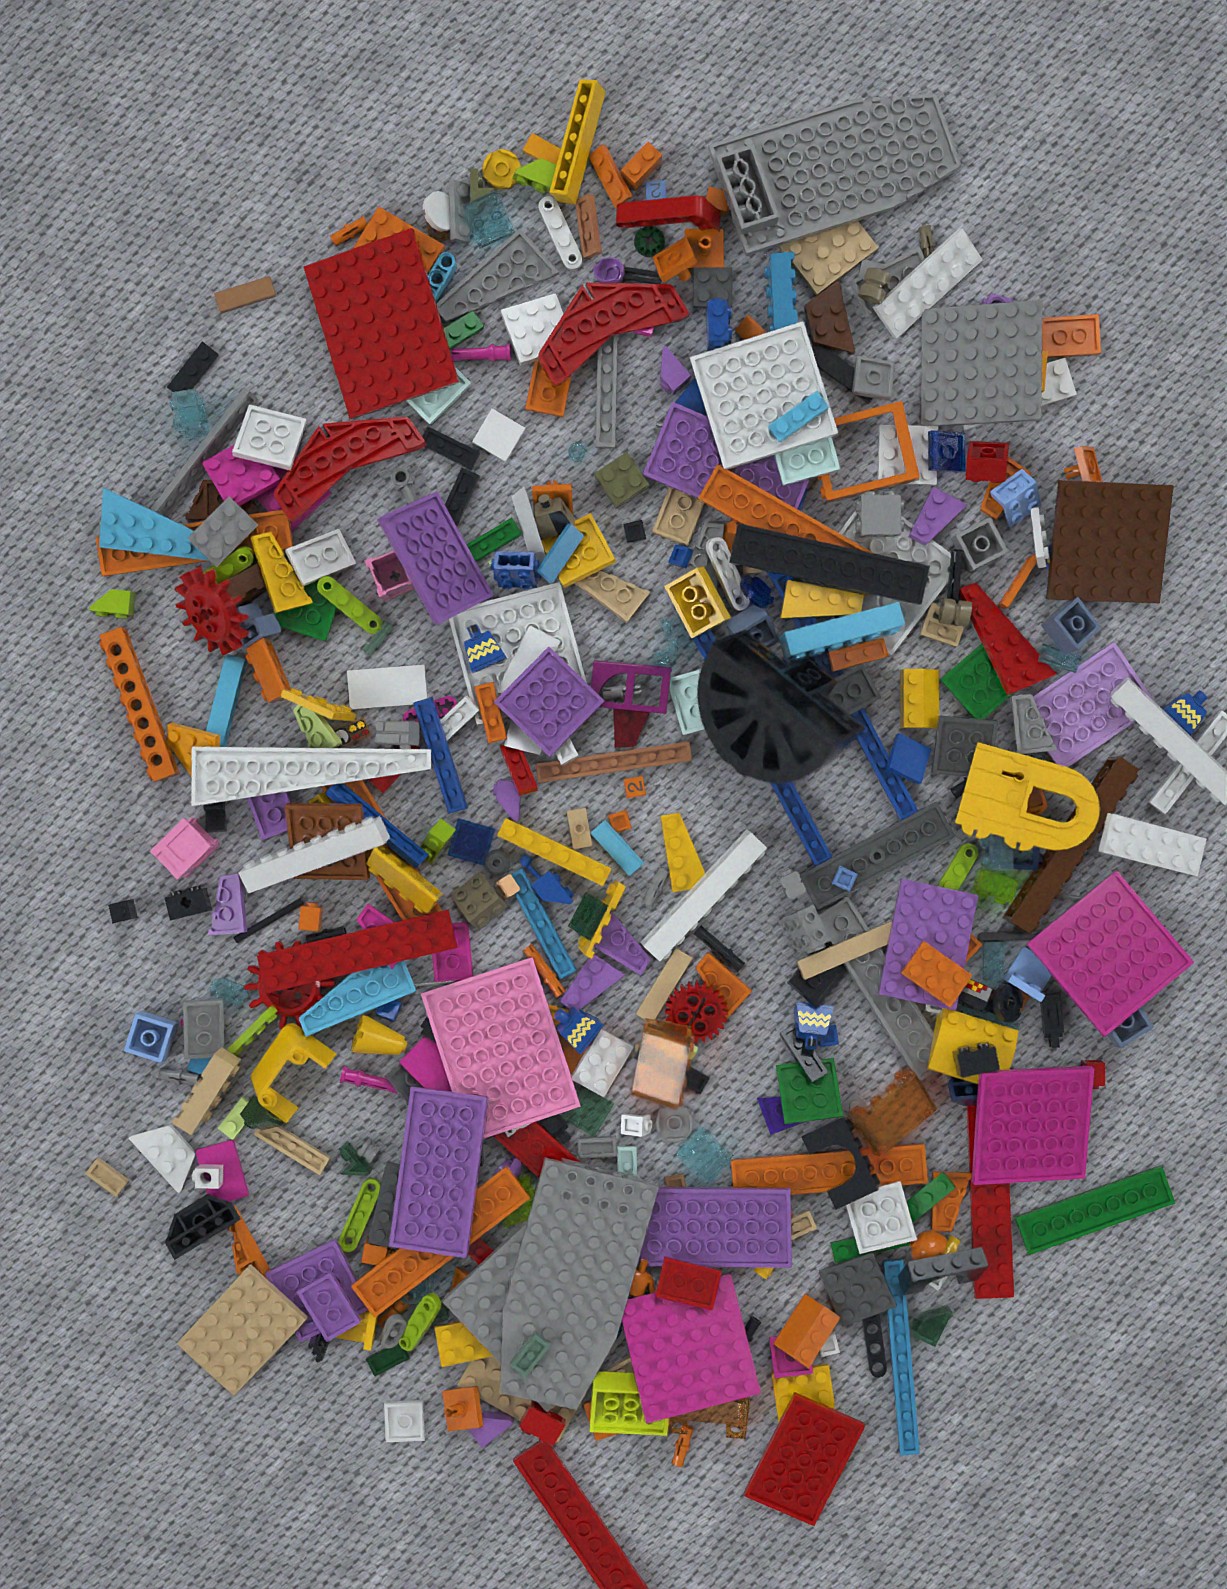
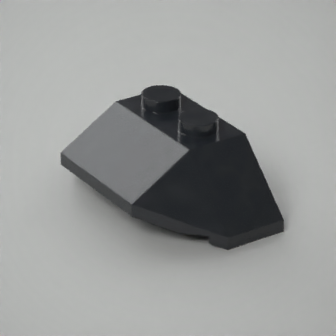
M206 1194L174 1214L165 1244L173 1259L176 1260L241 1220L232 1202Z

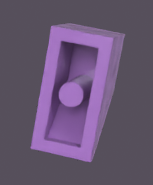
M665 346L662 350L660 385L665 392L668 393L670 391L673 395L690 381L691 374Z
M498 780V783L494 784L493 795L496 796V800L514 821H519L521 796L518 795L513 781Z
M484 1411L482 1412L484 1427L468 1429V1431L483 1448L513 1424L514 1417L507 1413Z

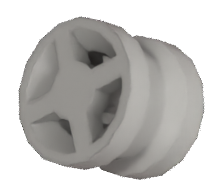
M368 1139L357 1155L364 1157L366 1162L370 1164L381 1147L373 1145L372 1141Z

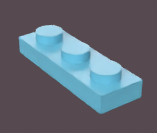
M816 391L769 424L768 428L777 441L781 443L826 411L829 406L818 391Z

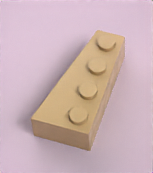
M221 1047L213 1055L201 1074L203 1078H200L191 1090L193 1093L190 1094L180 1109L182 1111L175 1116L171 1123L190 1135L203 1122L207 1123L213 1115L211 1112L212 1108H216L222 1100L220 1097L221 1093H225L231 1084L229 1079L231 1076L234 1078L240 1067L238 1064L241 1059Z

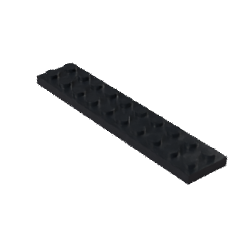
M739 523L737 524L729 563L917 605H922L930 566Z

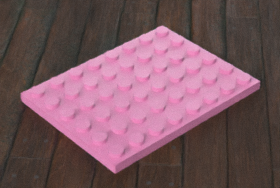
M533 957L421 993L452 1092L489 1097L483 1139L581 1107Z

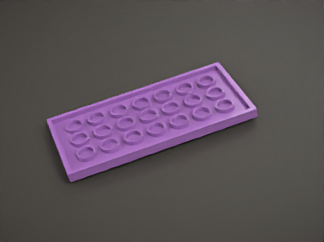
M672 402L643 476L698 499L716 465L719 464L722 467L723 465L708 416ZM774 455L728 469L798 509L809 479L782 486Z
M411 1087L390 1234V1247L461 1258L468 1257L489 1097Z
M659 1187L637 1266H639L641 1259L648 1261L647 1266H662L664 1256L707 1267L792 1268L790 1188Z

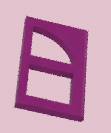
M594 660L591 688L599 695L602 687L610 678L618 674L627 673L624 703L604 702L599 708L667 714L672 669L671 667ZM636 674L662 677L659 707L632 704Z

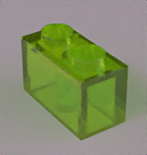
M978 868L971 890L975 891V895H978V897L987 899V896L994 897V902L1005 905L1006 902H1013L1019 881Z

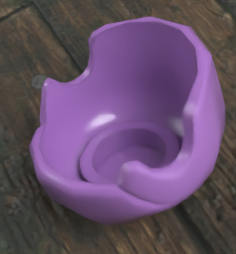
M614 257L601 258L598 265L593 267L594 276L599 283H619L624 276L623 264Z
M513 1156L514 1161L506 1159L493 1175L507 1165L518 1179L521 1175L522 1163Z

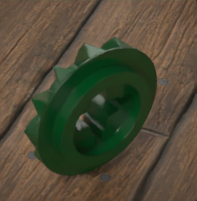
M646 226L640 228L635 234L634 246L642 256L653 257L663 250L665 238L662 231L656 226ZM653 234V241L655 243H650L648 248H646L647 244L644 239H648Z

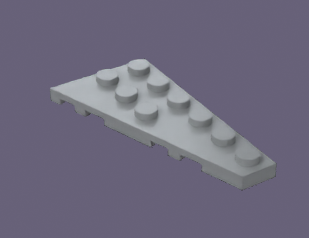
M519 228L436 303L439 315L448 323L471 311H476L559 274V271Z

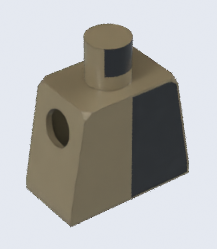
M543 494L538 498L539 503L534 505V511L541 540L560 535L567 524H572L575 527L574 516L560 497L550 499L548 494Z

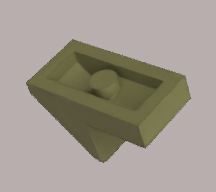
M470 169L471 212L476 214L495 196L494 188H483V176H479L478 169Z

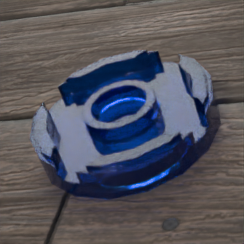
M750 574L741 579L740 588L751 603L763 609L773 604L774 596L771 597V589L763 580L756 576L752 578Z

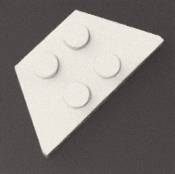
M171 1124L130 1136L129 1140L179 1194L183 1190L185 1180L195 1159V1150Z

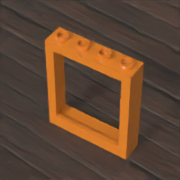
M902 401L836 417L834 421L836 426L892 412L906 473L835 491L832 490L829 474L818 476L817 479H822L823 487L820 488L822 499L826 498L827 503L863 495L864 492H875L919 481L920 476Z

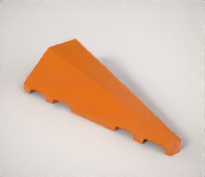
M235 1205L234 1207L241 1220L231 1225L229 1231L233 1232L234 1237L232 1249L236 1273L240 1275L251 1264L267 1279L265 1273L270 1270V1267Z

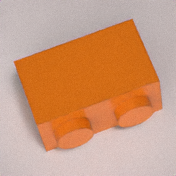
M647 142L621 169L624 181L635 191L662 163V154L652 144Z

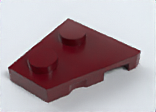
M613 709L615 748L634 747L649 712Z

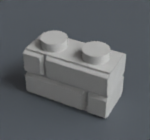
M376 722L377 733L375 743L383 744V748L395 749V745H399V749H411V745H419V722Z
M787 867L779 871L780 875H778L777 879L788 899H793L807 891L796 870Z

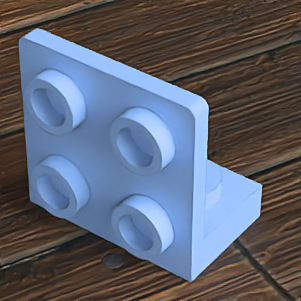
M1023 469L990 491L991 496L1003 507L1007 525L1010 528L1031 514L1032 508H1039L1041 506L1037 482Z
M1022 947L1003 979L1032 998L1042 1002L1045 995L1041 992L1052 975L1031 950Z

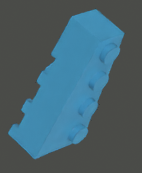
M794 252L771 253L768 264L764 267V277L768 279L769 286H766V298H770V305L767 306V315L772 320V325H769V332L798 323L797 308H794L797 298L796 290L792 287L795 284L796 278L795 269H791L793 259H795Z

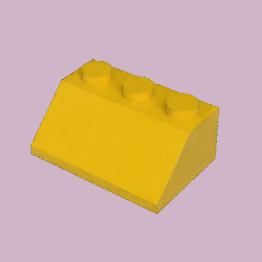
M704 566L697 567L664 586L691 639L731 619Z
M900 670V728H937L939 715V670Z

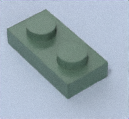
M534 1331L511 1360L510 1366L524 1377H527L551 1346L550 1342Z

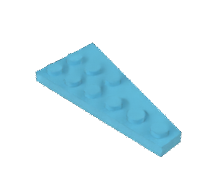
M103 488L99 547L209 560L187 539L194 530L143 505H139L124 496H120L107 488Z
M405 961L398 962L393 969L389 965L351 973L299 1017L305 1036L307 1037L416 992Z

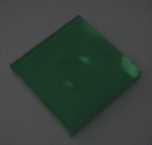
M586 892L568 926L591 941L609 906Z
M580 1085L576 1093L581 1107L563 1112L561 1117L594 1137L614 1103Z

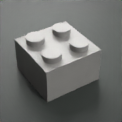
M991 517L951 538L955 548L964 551L962 561L968 573L1008 552Z

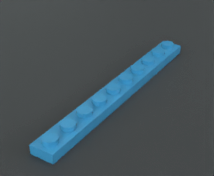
M902 1258L883 1260L884 1276L897 1303V1307L887 1310L900 1456L920 1454L906 1295L903 1296L898 1275L904 1268Z

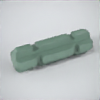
M384 622L381 626L382 629L378 630L369 640L370 643L363 647V651L367 655L371 656L376 651L375 648H378L386 639V635L390 634L393 630V626L388 622Z

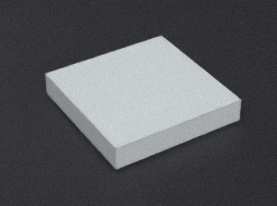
M491 409L472 443L500 460L507 462L526 429L496 410Z
M424 1400L388 1401L384 1403L386 1442L425 1441Z

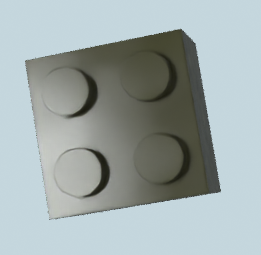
M628 452L595 473L596 480L615 509H618L649 487L648 482Z

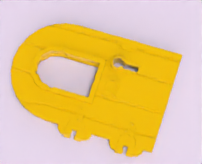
M977 742L955 824L962 825V831L971 837L975 830L977 831L975 837L978 839H985L990 834L1004 837L1006 845L1013 849L1016 848V843H1020V851H1028L1033 846L1055 851L1066 850L1079 845L1093 832L1099 819L1100 807L1094 787L1079 772L1062 765ZM1002 771L1014 774V776L1020 775L1022 780L1002 775ZM1033 787L1059 795L1063 794L1073 800L1077 807L1075 817L1069 822H1057L1026 813L1028 798L1032 793Z

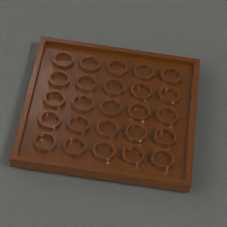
M1058 480L1046 599L1073 600L1079 597L1081 601L1160 604L1174 485Z

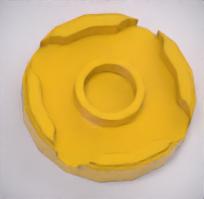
M499 149L487 155L483 162L482 170L484 178L490 186L495 189L504 190L516 184V180L512 179V176L516 169L521 166L514 153L509 150Z

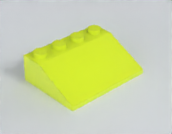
M597 1372L592 1381L589 1432L667 1436L669 1418L645 1423L634 1373Z

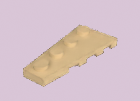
M598 571L575 583L625 623L630 620L650 594L648 590L638 588L630 582L627 583L612 574L609 575L602 571Z

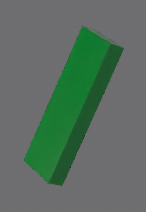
M511 517L466 545L477 562L518 538L522 533Z

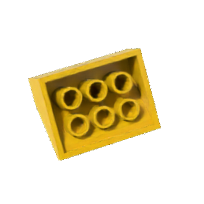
M382 845L373 849L366 863L369 866L368 870L375 876L380 875L385 879L383 882L391 889L395 887L399 890V895L406 901L410 899L414 902V907L419 912H426L428 914L444 893L386 846Z
M943 1008L936 1016L927 1069L978 1084L979 1074L964 1078L957 1075L952 1051H957V1048L961 1046H969L971 1048L976 1047L977 1043L989 1042V1044L991 1043L996 1046L1000 1070H1009L1015 1054L1019 1030Z

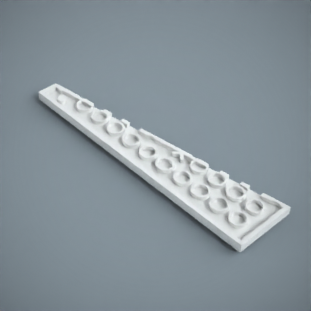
M192 747L191 806L431 769V749Z

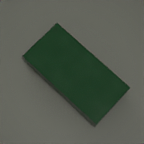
M398 1343L392 1348H384L368 1356L366 1361L375 1377L408 1360L410 1356Z

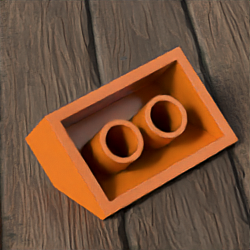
M262 638L246 648L248 653L246 654V659L249 665H253L255 669L253 675L256 682L260 683L263 688L261 690L263 699L273 704L284 699L280 697L283 689L291 690V687L272 642Z
M804 1294L773 1344L809 1369L841 1317Z

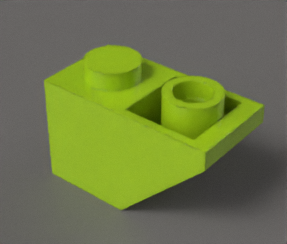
M540 158L516 169L512 179L522 186L529 185L534 187V190L539 193H549L557 165Z
M110 589L90 606L89 611L96 612L95 616L108 617V614H115V618L127 619V616H134L136 593Z
M441 818L428 832L420 846L429 854L425 860L431 865L456 831L455 828Z

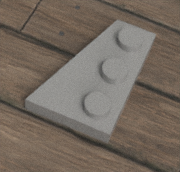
M1032 694L1011 696L1017 753L1027 754L1057 750Z

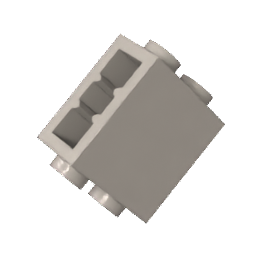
M892 491L883 492V495H876V492H864V495L858 498V501L855 503V511L859 513V520H856L855 529L856 532H859V537H899L901 532H904V520H901V512H904V500H901V495H895V492Z
M814 904L783 917L785 929L790 932L793 946L799 953L804 951L807 954L816 952L826 947L824 943L830 941Z

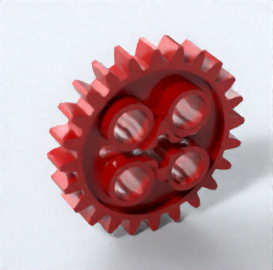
M696 980L695 985L688 981L687 987L680 984V991L675 988V995H669L671 1001H666V1006L669 1008L665 1009V1014H668L666 1021H672L669 1024V1028L675 1027L674 1035L680 1032V1038L687 1036V1042L694 1038L695 1043L698 1042V1038L705 1042L707 1036L712 1040V1033L719 1035L718 1028L724 1029L723 1023L727 1022L725 1016L728 1015V1010L724 1009L727 1007V1002H722L724 995L718 996L720 990L713 991V984L707 988L706 981L700 986L698 980ZM690 996H696L698 1000L696 1002H691L688 1000V998ZM703 998H706V1000H705V1001L703 1002V1004L700 1006V1003H701L702 999H703ZM700 1006V1012H697L695 1014V1017L693 1018L691 1025L688 1026L687 1024L693 1017V1011L696 1012L698 1007ZM713 1006L715 1010L709 1012L705 1010V1007ZM680 1012H686L688 1016L686 1018H681L678 1014ZM703 1022L705 1026L699 1028L695 1025V1023Z

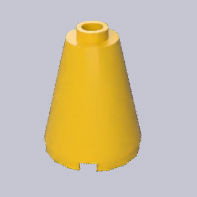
M361 1015L356 1027V1035H354L352 1041V1052L400 1055L401 1052H405L407 1046L405 1036L367 1015Z

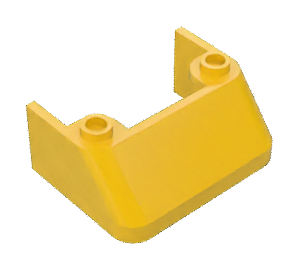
M294 1023L285 1025L251 1073V1082L259 1103L287 1123L299 1107L269 1087L287 1060L296 1065H302L310 1057L326 1068L337 1053L312 1035L306 1037L303 1029Z

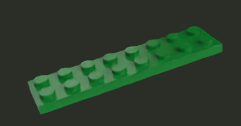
M1159 1165L1017 1215L1014 1218L1028 1255L1173 1205L1175 1200L1164 1169Z

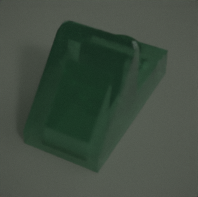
M348 1140L339 1148L341 1151L340 1155L345 1161H349L350 1164L340 1174L368 1176L373 1169L362 1157L357 1155L358 1152Z

